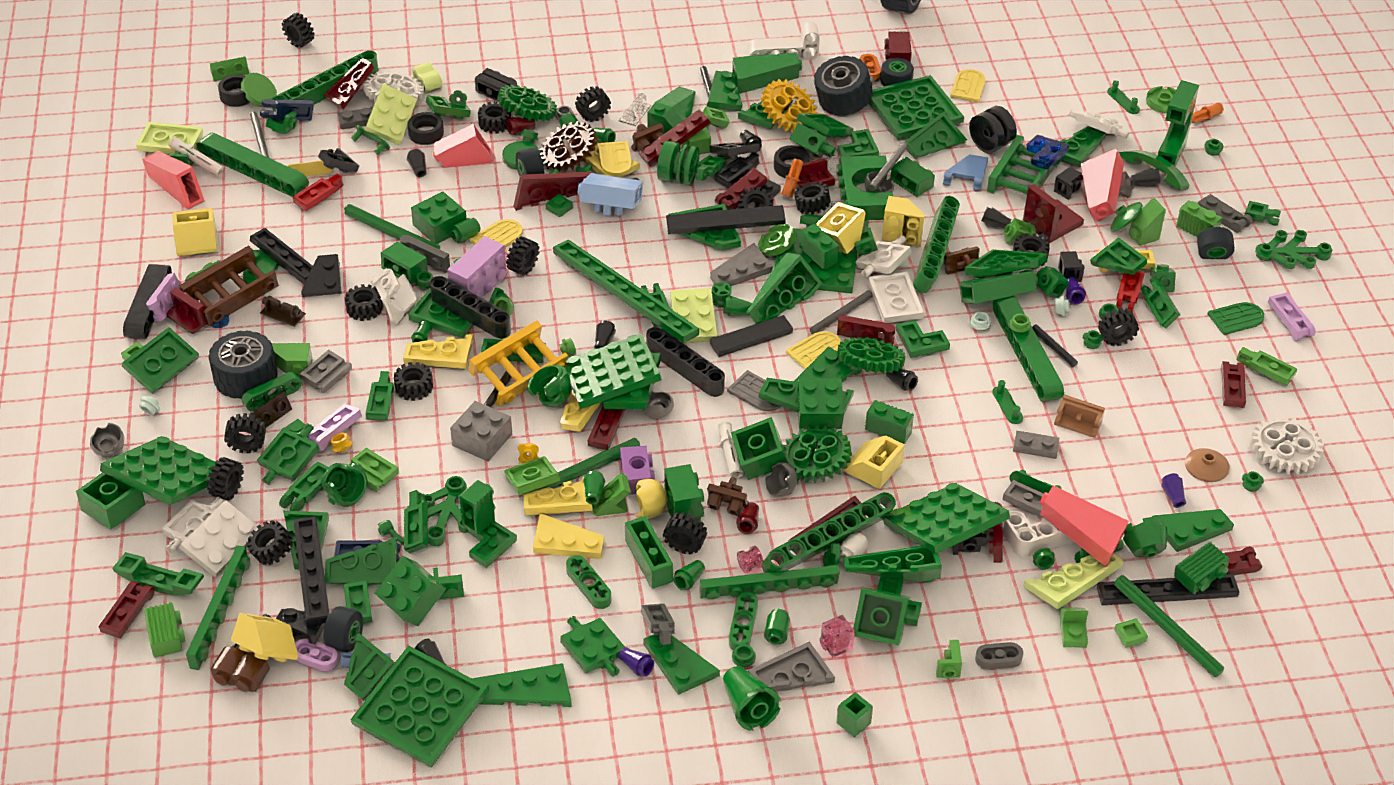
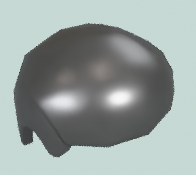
M652 391L647 409L642 410L650 418H663L673 410L674 401L669 393Z
M108 423L103 428L97 427L94 434L90 437V447L98 456H115L124 446L123 431L114 423Z

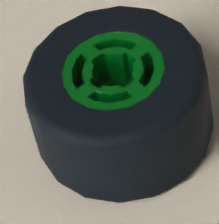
M904 58L887 59L881 67V83L884 86L913 80V64Z
M532 147L517 151L515 159L519 176L545 174L542 157L537 148Z
M1211 227L1200 232L1197 236L1198 254L1202 259H1227L1234 253L1233 234L1227 228Z
M342 606L335 607L325 623V645L342 652L353 651L356 635L358 633L362 635L363 631L362 614L358 610Z

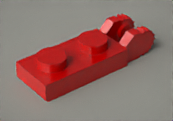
M1137 271L1134 275L1123 273L1117 294L1116 306L1118 311L1119 308H1122L1123 300L1130 302L1127 309L1133 313L1145 272Z

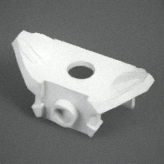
M384 269L379 278L373 277L370 283L378 290L381 296L380 299L383 301L389 314L390 321L394 324L399 323L403 319L404 314L418 301L408 279L404 274L397 279L391 269Z

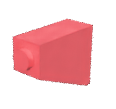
M474 124L433 143L435 150L433 152L434 158L437 162H441L444 168L493 162L491 148Z

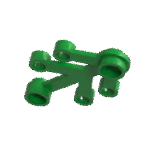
M1278 230L1275 233V237L1269 243L1259 244L1255 249L1258 259L1262 261L1273 259L1287 269H1294L1296 262L1301 263L1307 269H1313L1317 261L1316 258L1324 261L1329 260L1333 251L1331 245L1325 242L1320 243L1317 247H1296L1306 240L1307 233L1304 230H1297L1294 238L1284 247H1277L1280 243H1284L1288 236L1286 231ZM1300 254H1315L1316 258L1313 256L1304 257Z
M460 476L448 478L445 488L431 494H425V501H430L427 502L428 518L440 513L436 525L428 528V542L433 546H440L445 541V527L450 514L458 522L459 531L468 533V529L462 526L461 510L455 504L457 497L467 489L466 482ZM447 496L445 501L435 505L436 500Z

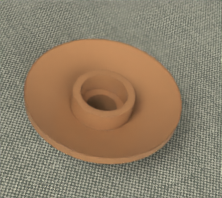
M1199 448L1191 451L1185 460L1187 471L1196 479L1205 482H1217L1224 479L1230 469L1229 462L1224 455L1208 448Z

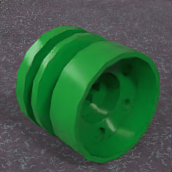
M665 141L658 159V180L672 182L676 176L678 184L684 182L685 185L691 186L697 175L695 169L699 162V147L692 146L690 148L689 145L685 144L680 152L679 143Z

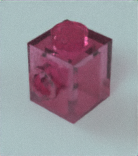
M840 615L822 623L819 641L825 651L827 650L833 658L853 649L855 631L845 617Z

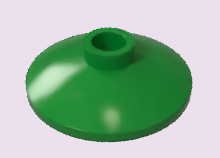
M1136 202L1127 207L1124 205L1119 207L1115 212L1116 217L1111 224V230L1114 232L1121 230L1131 223L1143 208L1142 203Z

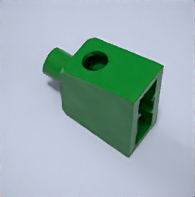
M797 123L789 138L795 146L804 148L808 153L818 158H822L823 154L831 158L836 150L835 147L829 145V140L825 136L800 123Z

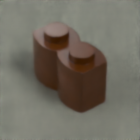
M224 646L210 670L213 679L220 685H235L243 692H256L269 672L270 667L268 660L255 657V653H245L240 649Z

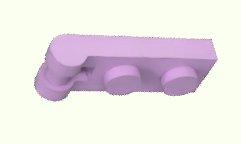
M175 273L167 274L146 303L149 310L153 311V317L156 322L164 320L167 317L166 313L173 305L170 291L174 288L180 290L179 285L181 282L177 279Z
M1287 292L1269 297L1268 304L1290 330L1294 340L1302 339L1303 336L1311 337L1316 334L1314 325Z
M344 404L315 426L307 438L317 443L320 451L325 450L328 442H330L334 435L341 433L362 417L360 409Z

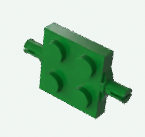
M307 423L301 432H292L282 428L257 459L258 464L269 470L262 478L265 484L270 485L275 476H283L294 482L319 451L318 444L307 438L314 430L311 424Z
M575 616L570 617L567 623L573 630L561 635L560 642L583 671L588 673L594 669L604 667L612 677L618 675L620 669L613 662L619 658L620 651L625 647L601 618L583 625Z

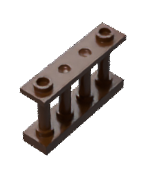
M248 245L180 284L179 287L181 291L187 292L193 299L204 304L206 309L203 310L207 325L210 327L269 291H272L279 284L274 270L264 274L255 265L257 262L254 251ZM247 269L257 278V280L248 285L238 275ZM229 279L240 288L231 295L221 286L222 283ZM212 289L222 298L221 301L214 305L203 295Z

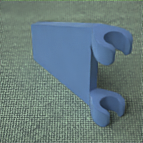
M969 154L944 172L943 185L950 186L952 176L973 179V190L980 191L988 157Z

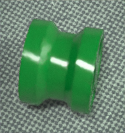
M717 282L712 286L713 305L723 307L725 297L730 298L732 288L728 283Z

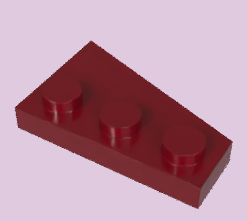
M362 58L329 88L323 96L344 110L375 67L371 62Z

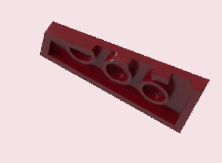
M592 172L520 175L513 207L517 211L521 210L522 206H537L539 202L551 200L558 194L566 195L567 198L578 195L579 184Z

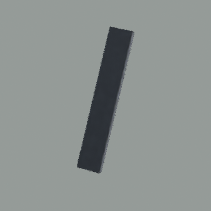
M783 205L666 215V224L669 235L786 224Z
M317 517L296 519L293 521L306 625L326 623L330 613Z
M1227 574L1221 579H1214L1206 590H1199L1196 594H1193L1176 578L1130 580L1153 602L1238 597L1240 593L1234 574ZM1115 581L1097 583V591L1102 606L1134 604L1114 585Z

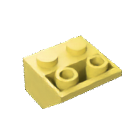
M889 196L884 213L882 241L892 242L900 235H903L906 238V242L903 243L904 245L921 247L925 215L909 199Z
M213 208L172 212L177 256L217 252V231Z
M888 436L865 441L850 458L851 462L846 463L847 468L842 469V471L881 489L903 463L905 445Z
M239 613L231 641L238 644L240 650L255 652L254 656L263 660H268L269 657L280 662H286L287 659L297 660L298 652L289 624L276 618Z

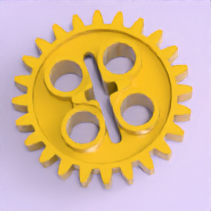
M780 79L777 82L772 81L762 92L763 96L760 98L763 101L761 106L766 107L763 112L769 113L767 118L773 119L772 124L778 123L779 129L783 126L785 132L790 129L793 133L797 123L802 124L796 120L799 113L818 114L815 111L818 107L813 105L815 100H810L811 94H806V89L801 90L800 84L794 86V81L789 84L787 79L783 82ZM796 98V102L782 114L783 110Z

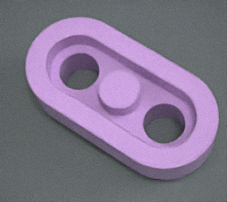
M301 639L295 643L298 652L297 662L320 671H330L338 665V654L334 648L316 642V644L308 643V639Z

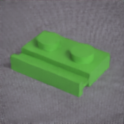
M365 448L351 459V463L362 465V469L367 476V486L376 492L379 491V487L385 486L399 474L397 466L368 448Z

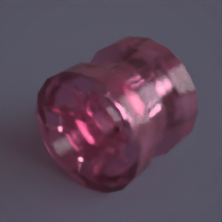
M757 546L750 547L748 551L741 550L737 552V560L744 573L751 572L752 568L759 569L762 567L763 557Z

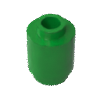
M466 218L451 226L450 235L454 241L463 243L476 236L481 231V227L475 218Z
M774 609L767 616L764 638L771 644L778 645L787 641L790 618L785 610Z

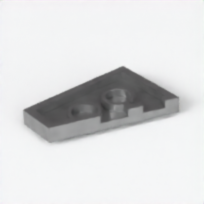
M753 243L711 271L710 279L714 284L725 282L733 286L772 272L773 266L756 244Z
M810 641L748 670L750 674L775 691L833 683L835 681V676Z

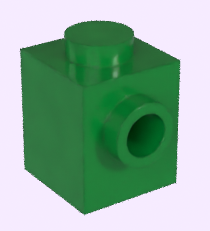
M854 692L838 705L836 723L855 738L871 724L873 706Z

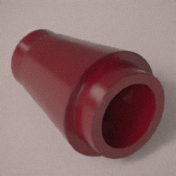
M511 117V119L507 120L509 134L518 135L523 133L524 129L532 130L536 127L534 119L530 121L528 118Z
M748 503L736 519L738 530L744 534H750L758 528L759 506L756 503Z

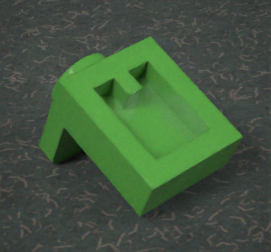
M705 106L703 113L709 118L710 124L715 127L727 128L730 121L725 111Z
M1016 218L1004 229L1007 244H1011L1021 234L1024 236L1026 233H1029L1030 236L1033 233L1036 234L1034 225Z
M949 640L948 650H944V659L937 660V678L950 679L960 677L962 658L959 640Z

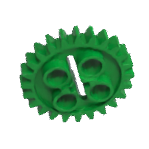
M511 84L510 87L505 85V87L499 90L497 97L499 105H503V109H508V112H514L515 116L519 115L521 118H528L530 121L534 119L537 122L539 119L544 122L545 120L550 121V119H553L557 111V105L555 101H551V97H546L547 94H541L540 91H535L533 88L521 87L519 85L515 87Z
M860 337L857 339L850 338V340L844 339V342L841 341L838 344L837 357L839 361H844V365L850 364V368L857 367V370L864 369L866 372L870 371L876 374L879 371L885 374V371L893 373V370L899 371L904 366L906 356L903 349H898V346H892V343H884L885 340L877 341L876 338L869 339L868 337L865 339Z
M816 425L815 429L807 426V431L804 432L799 429V435L792 433V439H786L787 445H783L789 464L796 470L797 481L804 478L805 483L810 479H813V482L816 483L817 479L821 478L825 482V477L829 476L833 479V473L841 474L840 468L846 469V463L851 462L850 456H852L850 441H848L847 435H843L841 430L836 432L835 427L828 430L827 425L822 429H819V425Z

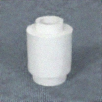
M856 532L844 540L840 545V562L844 564L843 557L862 555L867 550L868 541L863 534Z

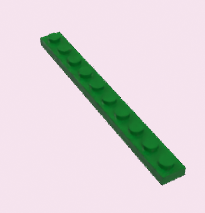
M569 239L553 246V253L682 343L699 335V328Z

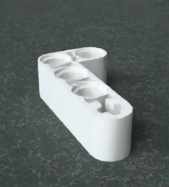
M814 22L804 23L801 28V37L751 40L748 43L749 55L797 52L799 60H813L819 54L820 36L817 25Z
M1010 511V519L1004 523L1003 535L1014 552L1021 557L1032 556L1041 548H1049L1051 550L1074 542L1049 521L1043 520L1030 524L1025 515L1019 511Z

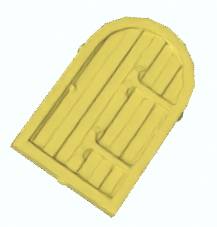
M973 69L960 71L955 78L950 97L979 102L985 85V76Z
M628 141L598 143L600 165L606 174L620 176L631 170L632 160Z
M500 220L470 238V242L475 245L486 236L503 244L505 248L515 242V239L522 236V226L515 220Z
M817 332L788 348L786 354L806 369L828 346L837 351L841 339L832 332Z

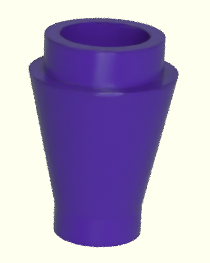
M1068 278L1067 280L1070 283L1066 287V299L1074 305L1082 303L1085 299L1086 291L1075 278Z
M1176 473L1164 476L1161 480V487L1171 500L1175 508L1184 506L1186 500L1183 479Z
M624 647L619 653V659L637 676L646 677L652 672L655 662L651 655L629 649L628 647Z

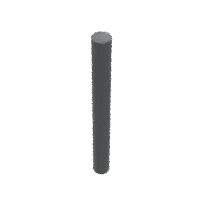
M870 290L864 292L812 326L810 332L812 334L820 332L838 320L839 315H846L872 298V292Z

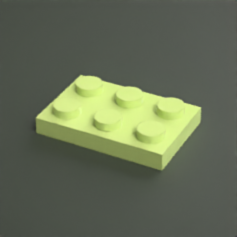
M383 83L366 124L365 131L400 145L417 98Z
M148 122L136 144L137 151L154 153L159 151L164 154H174L175 150L168 146L174 136L188 145H193L194 149H196L197 142L201 140L204 134L203 127Z
M711 288L671 290L672 310L699 328V335L685 343L708 342L711 338L717 337Z

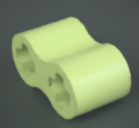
M430 62L412 67L413 77L422 82L424 92L442 87L440 74L434 70Z

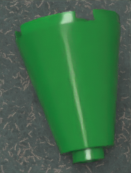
M735 666L726 671L723 676V683L735 718L743 729L752 731L754 730L753 727L760 726L764 728L774 721L780 712L779 701L781 702V698L778 693L742 667Z

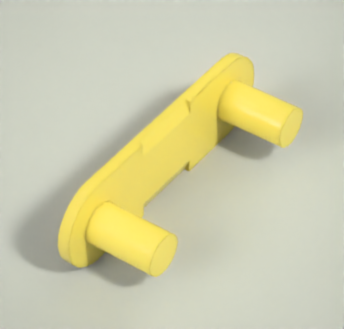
M322 160L288 165V167L303 173L305 176L329 174L333 170L324 166Z

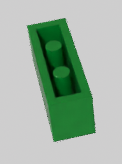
M643 516L625 522V541L650 587L654 589L673 582V563L647 517Z

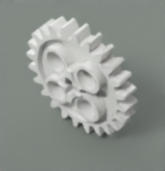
M383 71V74L376 72V75L371 74V77H368L364 82L365 96H369V100L374 99V103L383 83L417 98L416 104L418 101H421L424 95V86H422V82H419V79H413V76H407V73L402 75L399 71L397 73Z
M1278 416L1275 417L1274 421L1270 417L1267 418L1266 422L1261 420L1260 425H1256L1255 430H1253L1250 443L1253 446L1252 452H1257L1256 458H1263L1262 464L1270 463L1269 468L1271 469L1276 466L1278 467V472L1286 469L1287 474L1291 470L1299 474L1300 469L1304 472H1307L1308 467L1313 469L1315 464H1319L1324 451V444L1321 443L1322 437H1317L1318 431H1311V425L1305 427L1304 421L1297 423L1295 417L1290 421L1287 416H1284L1283 420Z

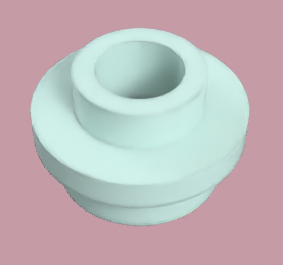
M1061 296V298H1056V313L1066 316V312L1070 311V302L1065 299V296Z
M976 312L971 317L970 324L977 330H986L991 325V319L985 312Z
M148 396V398L142 397L140 399L139 407L145 413L153 416L160 411L159 402L153 397Z

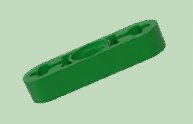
M288 372L247 391L242 396L241 401L247 410L255 411L282 391H285L286 396L297 392L302 385V381L296 373ZM276 388L272 394L268 395L270 390Z
M575 555L568 558L566 561V572L593 607L597 609L607 608L611 604V590L584 557ZM585 579L595 581L592 585L583 584Z
M743 592L737 597L729 633V647L733 651L741 644L750 646L758 609V597L752 592ZM746 602H750L748 610H744ZM745 618L748 619L750 623L747 625H741L737 621L739 619ZM739 633L743 634L741 642H737Z

